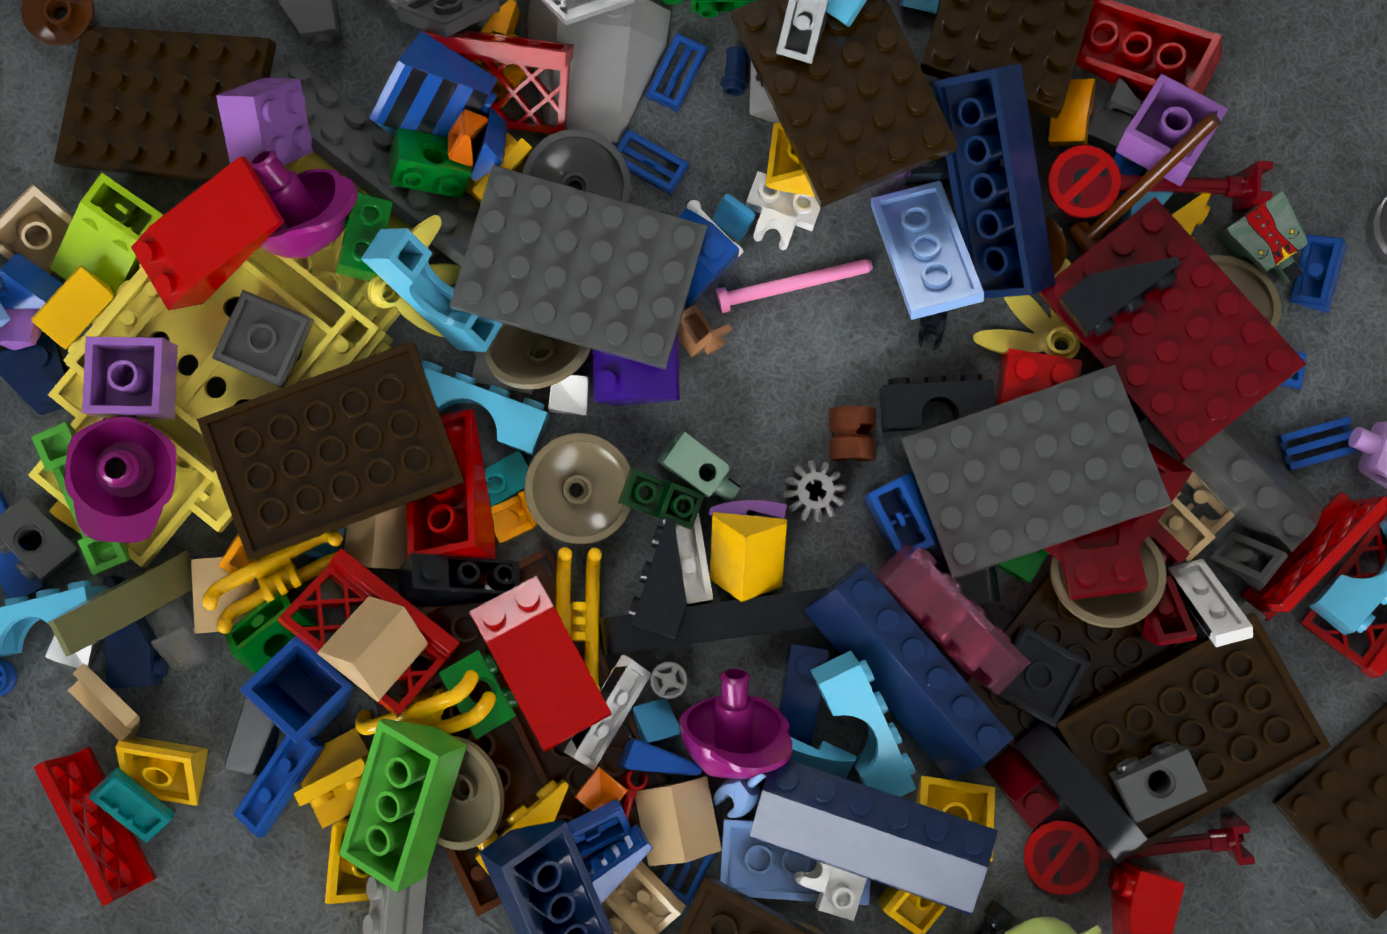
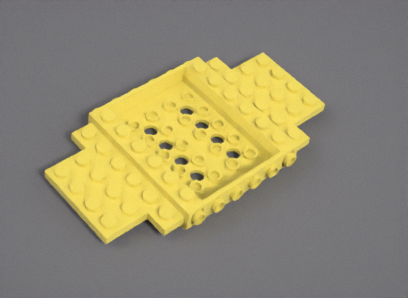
M314 151L284 166L287 171H294L296 175L312 169L337 170ZM355 184L358 193L369 195ZM390 213L387 229L408 228L410 231L412 230L411 227L397 216ZM345 229L328 246L311 256L301 259L284 258L259 247L204 304L168 311L142 265L139 264L140 269L131 280H126L118 287L115 299L92 321V326L85 335L78 337L68 349L69 354L63 360L70 369L50 391L48 396L75 417L70 425L76 433L97 421L103 420V418L82 413L86 337L152 338L156 333L164 332L168 335L170 342L178 345L175 419H140L141 422H149V425L154 426L174 443L177 454L174 491L169 502L163 506L155 530L145 540L127 543L130 559L140 567L146 568L192 512L214 530L221 533L233 520L197 419L235 406L240 401L251 400L282 389L279 386L212 358L230 319L225 310L229 300L239 298L242 290H245L314 320L303 345L302 356L295 363L285 387L391 349L389 345L393 339L385 332L400 315L395 306L390 308L375 306L368 296L370 282L335 273ZM384 286L382 294L386 292V286ZM185 355H194L198 361V367L191 375L181 374L178 368L180 359ZM220 377L226 383V391L219 398H211L207 393V384L211 379ZM40 460L28 476L69 508L53 471L46 472Z

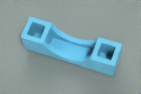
M408 228L380 229L361 259L457 350L486 352L503 323L451 309L449 305L454 288L441 280L430 267L428 259L432 252Z
M422 360L421 363L439 412L458 403H473L482 406L489 411L494 419L497 429V441L500 444L532 456L536 455L550 419L548 412L543 411L544 404L525 397L522 403L510 399L511 392L494 385H490L489 390L475 386L477 380L458 372H456L454 378L441 373L443 367Z
M1386 516L1379 524V526L1382 529L1387 541ZM1387 557L1381 570L1372 578L1358 579L1342 574L1332 578L1308 607L1343 635L1351 634L1355 631L1362 633L1374 621L1375 616L1372 614L1374 609L1380 603L1383 605L1387 604Z
M91 580L67 584L68 591L60 592L59 588L36 592V599L29 600L28 596L4 600L5 606L0 607V658L22 653L24 639L29 629L40 619L48 623L109 587L92 586Z
M850 650L811 669L810 671L824 702L833 716H853L867 723L868 737L865 747L853 764L862 784L898 797L916 790L911 775L915 774L916 770L906 752L901 754L897 747L898 744L902 743V739L894 723L887 724L883 714L889 710L879 691L873 693L869 683L875 679L866 660L864 659L859 662Z

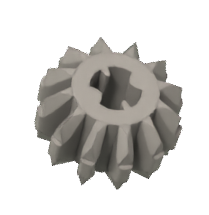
M813 460L808 461V474H806L802 467L797 465L794 468V472L800 481L793 477H787L785 480L787 485L796 489L784 492L783 497L785 499L796 497L797 501L791 504L788 509L790 512H794L802 506L804 508L800 514V520L802 521L808 518L810 510L813 511L815 523L822 521L821 509H823L828 517L832 518L835 516V511L829 503L836 506L844 504V500L834 496V493L844 492L846 486L842 484L833 485V481L841 476L839 471L834 472L830 477L825 475L829 469V463L824 462L819 472H816L815 462ZM814 482L819 483V491L824 493L822 500L819 496L815 501L810 500V492L805 490L806 485L809 484L811 487Z

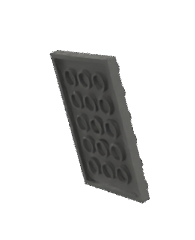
M493 165L449 306L454 310L666 370L707 232V226Z
M1115 365L901 439L952 580L1169 507L1172 504Z

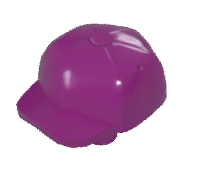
M263 151L254 157L251 166L265 186L264 188L285 222L260 247L269 253L284 258L301 259L311 256L328 246L343 232L348 221L349 212L358 198V189L350 178L341 176L337 170L312 169L296 175L294 171L286 170L277 157L276 151Z
M118 415L114 418H103V420L97 421L78 431L69 442L65 464L66 492L74 502L78 526L84 535L93 540L136 543L149 538L157 526L163 506L172 497L176 477L177 454L175 445L166 435L154 426L149 425V422H141L135 416L130 418Z
M732 668L723 671L720 674L721 694L696 703L679 718L680 731L685 748L699 767L710 776L730 779L753 778L761 773L778 769L785 765L792 757V740L788 733L789 723L787 719L768 700L748 695L750 675L744 670Z

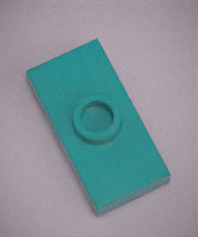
M519 450L485 469L491 507L524 490L526 472L529 466Z
M118 767L91 790L88 797L145 843L173 820L175 813Z

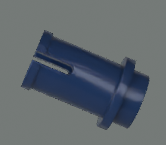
M732 46L726 50L725 76L721 78L720 85L723 87L725 94L739 96L744 94V89L748 88L749 81L745 78L749 55L745 48Z

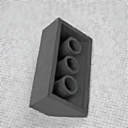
M1238 418L1184 461L1173 449L1170 450L1182 463L1185 462L1211 490L1210 493L1228 511L1230 510L1235 515V519L1257 541L1289 553L1293 552L1317 527L1323 506Z

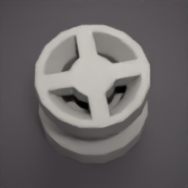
M664 661L658 664L650 678L654 692L665 699L680 696L687 685L685 669L674 661Z

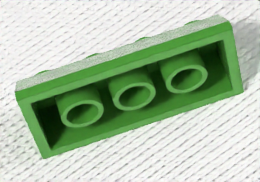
M389 719L379 720L339 855L395 892H399L424 879L431 862L467 744L438 727Z

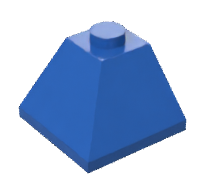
M686 208L678 218L707 226V232L685 306L689 308L738 258L739 248L713 223Z

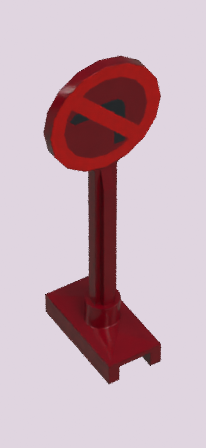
M1081 145L1069 148L1056 158L1049 168L1046 182L1049 197L1056 208L1068 216L1085 219L1096 217L1109 209L1117 199L1119 191H1128L1142 176L1121 175L1117 164L1109 154L1098 147ZM1257 161L1234 176L1227 175L1225 178L1186 177L1181 187L1162 178L1148 192L1223 194L1224 197H1232L1231 212H1247L1272 199V191H1261L1262 175L1273 169V161Z
M1235 812L1220 814V829L1207 830V833L1166 837L1131 857L1129 855L1125 858L1211 850V852L1226 851L1239 866L1255 864L1254 856L1240 843L1244 842L1243 834L1250 833L1249 825ZM1054 819L1040 824L1030 833L1024 846V864L1029 877L1039 888L1057 895H1070L1082 891L1093 881L1099 868V862L1115 860L1102 845L1095 844L1092 836L1082 826L1070 820Z

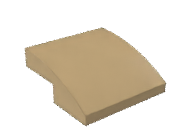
M1194 472L1187 480V483L1195 490L1192 495L1193 500L1198 504L1208 502L1221 517L1216 520H1209L1203 515L1198 519L1190 512L1195 507L1191 502L1185 507L1177 499L1182 494L1179 491L1172 504L1158 521L1190 553L1185 558L1188 562L1216 538L1215 534L1235 516L1206 488L1207 485Z
M223 557L191 559L195 634L219 632L217 629L219 615L235 601L259 590L258 579L255 578L251 585L244 583L228 591L218 599V605L214 610H206L202 604L203 595L214 582L231 573L218 567ZM254 609L244 613L243 615L235 619L232 623V627L235 624H237L240 620H242L245 616H247L250 612H252Z
M83 663L72 673L78 681L67 691L119 741L135 737L140 725V717Z
M642 861L601 903L612 931L620 934H659L686 907Z

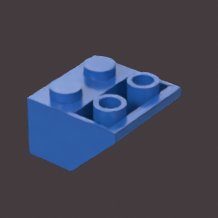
M913 472L863 496L895 562L902 561L938 543Z

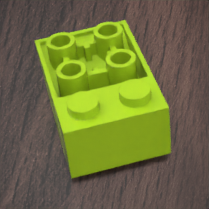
M101 173L80 201L50 269L67 280L81 265L109 285L115 295L118 287L126 280H131L140 269V262L131 246L163 214L104 173Z

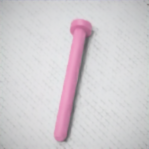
M862 259L728 292L725 287L717 288L716 296L720 312H730L731 305L869 273L873 269L871 260Z

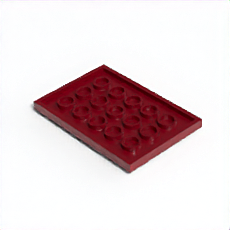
M1156 197L1055 277L1054 286L1038 292L1041 298L1103 369L1112 365L1116 366L1128 398L1183 461L1307 364ZM1172 257H1178L1182 262L1179 271L1176 273L1179 278L1161 292L1155 288L1145 296L1147 302L1132 314L1124 311L1114 319L1116 325L1100 337L1093 334L1086 339L1059 306L1060 296L1090 274Z

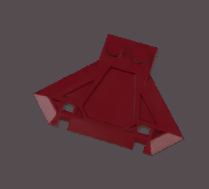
M1148 443L1172 503L1194 471L1153 444ZM1168 507L1043 549L1060 560L1069 600L1144 591L1148 584L1139 548Z

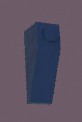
M104 576L103 586L111 588L125 580L120 576ZM145 616L105 637L107 686L114 689L163 684V677H166L168 674V659L166 655H162V647Z
M789 643L778 710L789 723V736L811 746L821 693L810 670L827 662L829 650Z

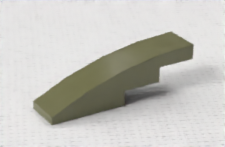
M187 550L176 553L154 567L143 570L120 584L101 591L49 621L48 623L65 656H70L190 591L192 589L191 557Z

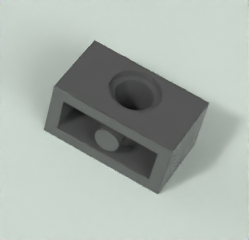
M25 495L0 514V552L5 555L10 551L20 561L15 565L16 568L30 582L37 578L45 585L79 556L78 549ZM36 535L42 539L41 545L36 550L26 551L21 548V542L27 536Z
M1165 742L1152 748L1151 755L1140 760L1137 757L1123 760L1116 765L1117 770L1108 773L1126 814L1134 822L1143 821L1208 792L1186 747L1178 743ZM1161 770L1163 773L1162 782L1157 787L1150 788L1148 785L1150 774Z

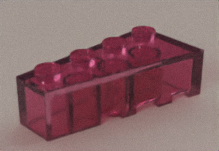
M905 544L875 574V577L971 679L999 695L1031 662L1011 643V639L999 627L993 626L985 618L986 613L977 603L971 599L968 601L959 592L962 589L961 586L947 573L942 575L934 567L937 561L927 550L921 546L916 549Z

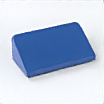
M490 107L486 114L488 122L476 139L474 166L472 167L471 178L474 181L491 172L493 165L500 166L503 164L507 124L492 107Z
M1306 234L1308 244L1303 247L1298 264L1304 273L1294 279L1289 302L1329 313L1347 245L1344 238Z

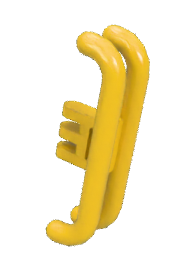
M336 530L262 557L214 582L206 590L202 599L203 607L210 611L217 607L218 599L228 591L254 578L258 579L260 586L259 590L235 601L222 611L217 619L218 631L223 634L229 633L235 619L258 607L265 600L267 603L274 600L275 592L279 591L282 596L288 593L289 590L298 588L306 581L318 576L330 564L331 558L337 552L325 555L298 570L291 559L323 543H329L335 547L339 546L343 540L341 533Z
M562 547L557 555L556 611L572 641H585L584 663L600 691L599 618L602 552L598 548H591L588 551L586 559L585 602H572L570 604L571 562L573 554L568 547Z
M468 670L462 680L451 690L447 691L442 687L434 692L425 693L422 697H415L399 717L390 712L373 718L370 710L363 709L358 713L355 726L360 734L372 735L375 734L379 720L389 719L438 727L446 733L452 734L472 727L482 721L492 710L496 702V696L494 693L487 691L482 694L479 702L471 710L442 720L441 716L445 708L460 703L475 688L479 676L476 671Z

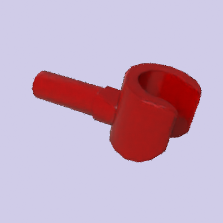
M627 770L622 776V784L628 790L622 807L627 820H629L637 791L647 786L648 775L646 772L640 774L637 786H634L630 781L633 770Z

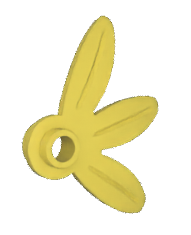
M433 215L411 230L427 248L441 227L440 216ZM429 264L435 274L449 286L457 282L461 269L458 264ZM378 274L371 279L368 286V296L375 306L380 308L395 306L397 311L416 327L430 334L444 337ZM386 285V292L382 294L383 288Z
M1065 258L1062 267L1054 275V278L1071 265L1067 258ZM1030 295L1004 297L1016 317L1033 333L995 329L979 331L973 335V340L976 344L1001 354L1011 348L1035 353L1045 352L1047 355L1073 359L1080 350V341L1050 308L1051 318H1049L1042 307ZM1057 341H1064L1067 343L1068 348L1066 350H1058L1055 348V343Z

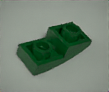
M630 469L618 503L665 521L666 518L673 519L674 524L692 530L704 495L676 483L664 481L636 469Z

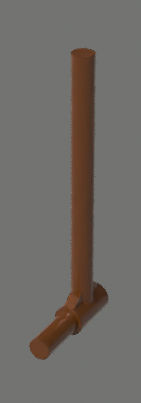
M1210 112L1094 223L1080 220L1067 231V234L1079 249L1085 254L1104 238L1103 233L1221 124L1220 119Z

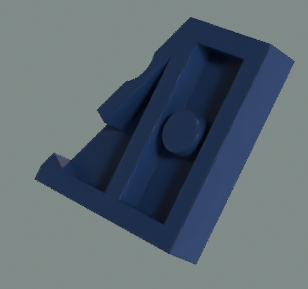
M46 336L38 339L36 345L14 351L7 349L0 352V376L38 414L45 415L63 409L61 405L48 396L50 391L67 372L60 346L53 339Z

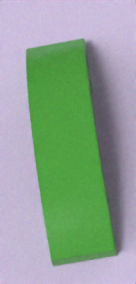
M64 422L31 436L46 472L53 471L77 524L74 502L66 492L65 487L67 449L76 431L69 422ZM78 526L83 538L78 540V544L92 575L130 560L127 543L93 540L84 535Z

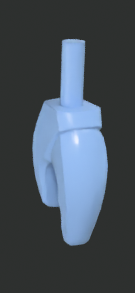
M768 772L747 779L728 778L716 790L712 800L713 807L731 797L734 807L728 812L727 817L738 818L746 815L756 805L760 794L758 783L768 775Z

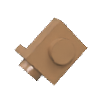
M695 305L683 311L678 327L679 342L682 343L691 358L704 351L709 356L726 344L723 338L733 329L729 324L713 330Z

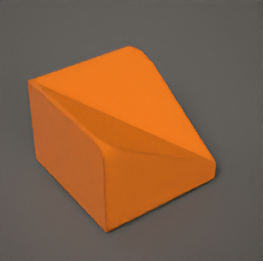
M467 109L460 113L448 132V156L450 160L468 167L474 166V142L488 122L486 117Z
M597 766L574 794V797L593 811L615 799L620 801L628 790Z

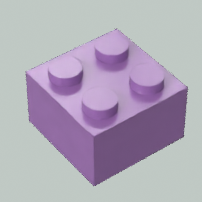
M1161 74L1124 132L1115 152L1150 170L1206 115L1212 112L1221 121L1228 108ZM1217 127L1163 178L1181 187Z
M262 78L216 95L230 164L242 156H246L251 164L254 157L259 153L270 150L276 151V155L283 165L313 153L311 145L312 136L309 131L305 97L302 92L300 79Z
M86 337L82 413L97 418H114L120 415L121 417L130 418L135 416L136 419H175L178 345L164 338Z

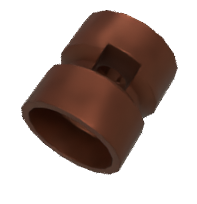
M868 406L829 408L828 429L834 433V437L829 439V461L846 462V458H854V462L876 460V439L871 436V432L876 429V408Z

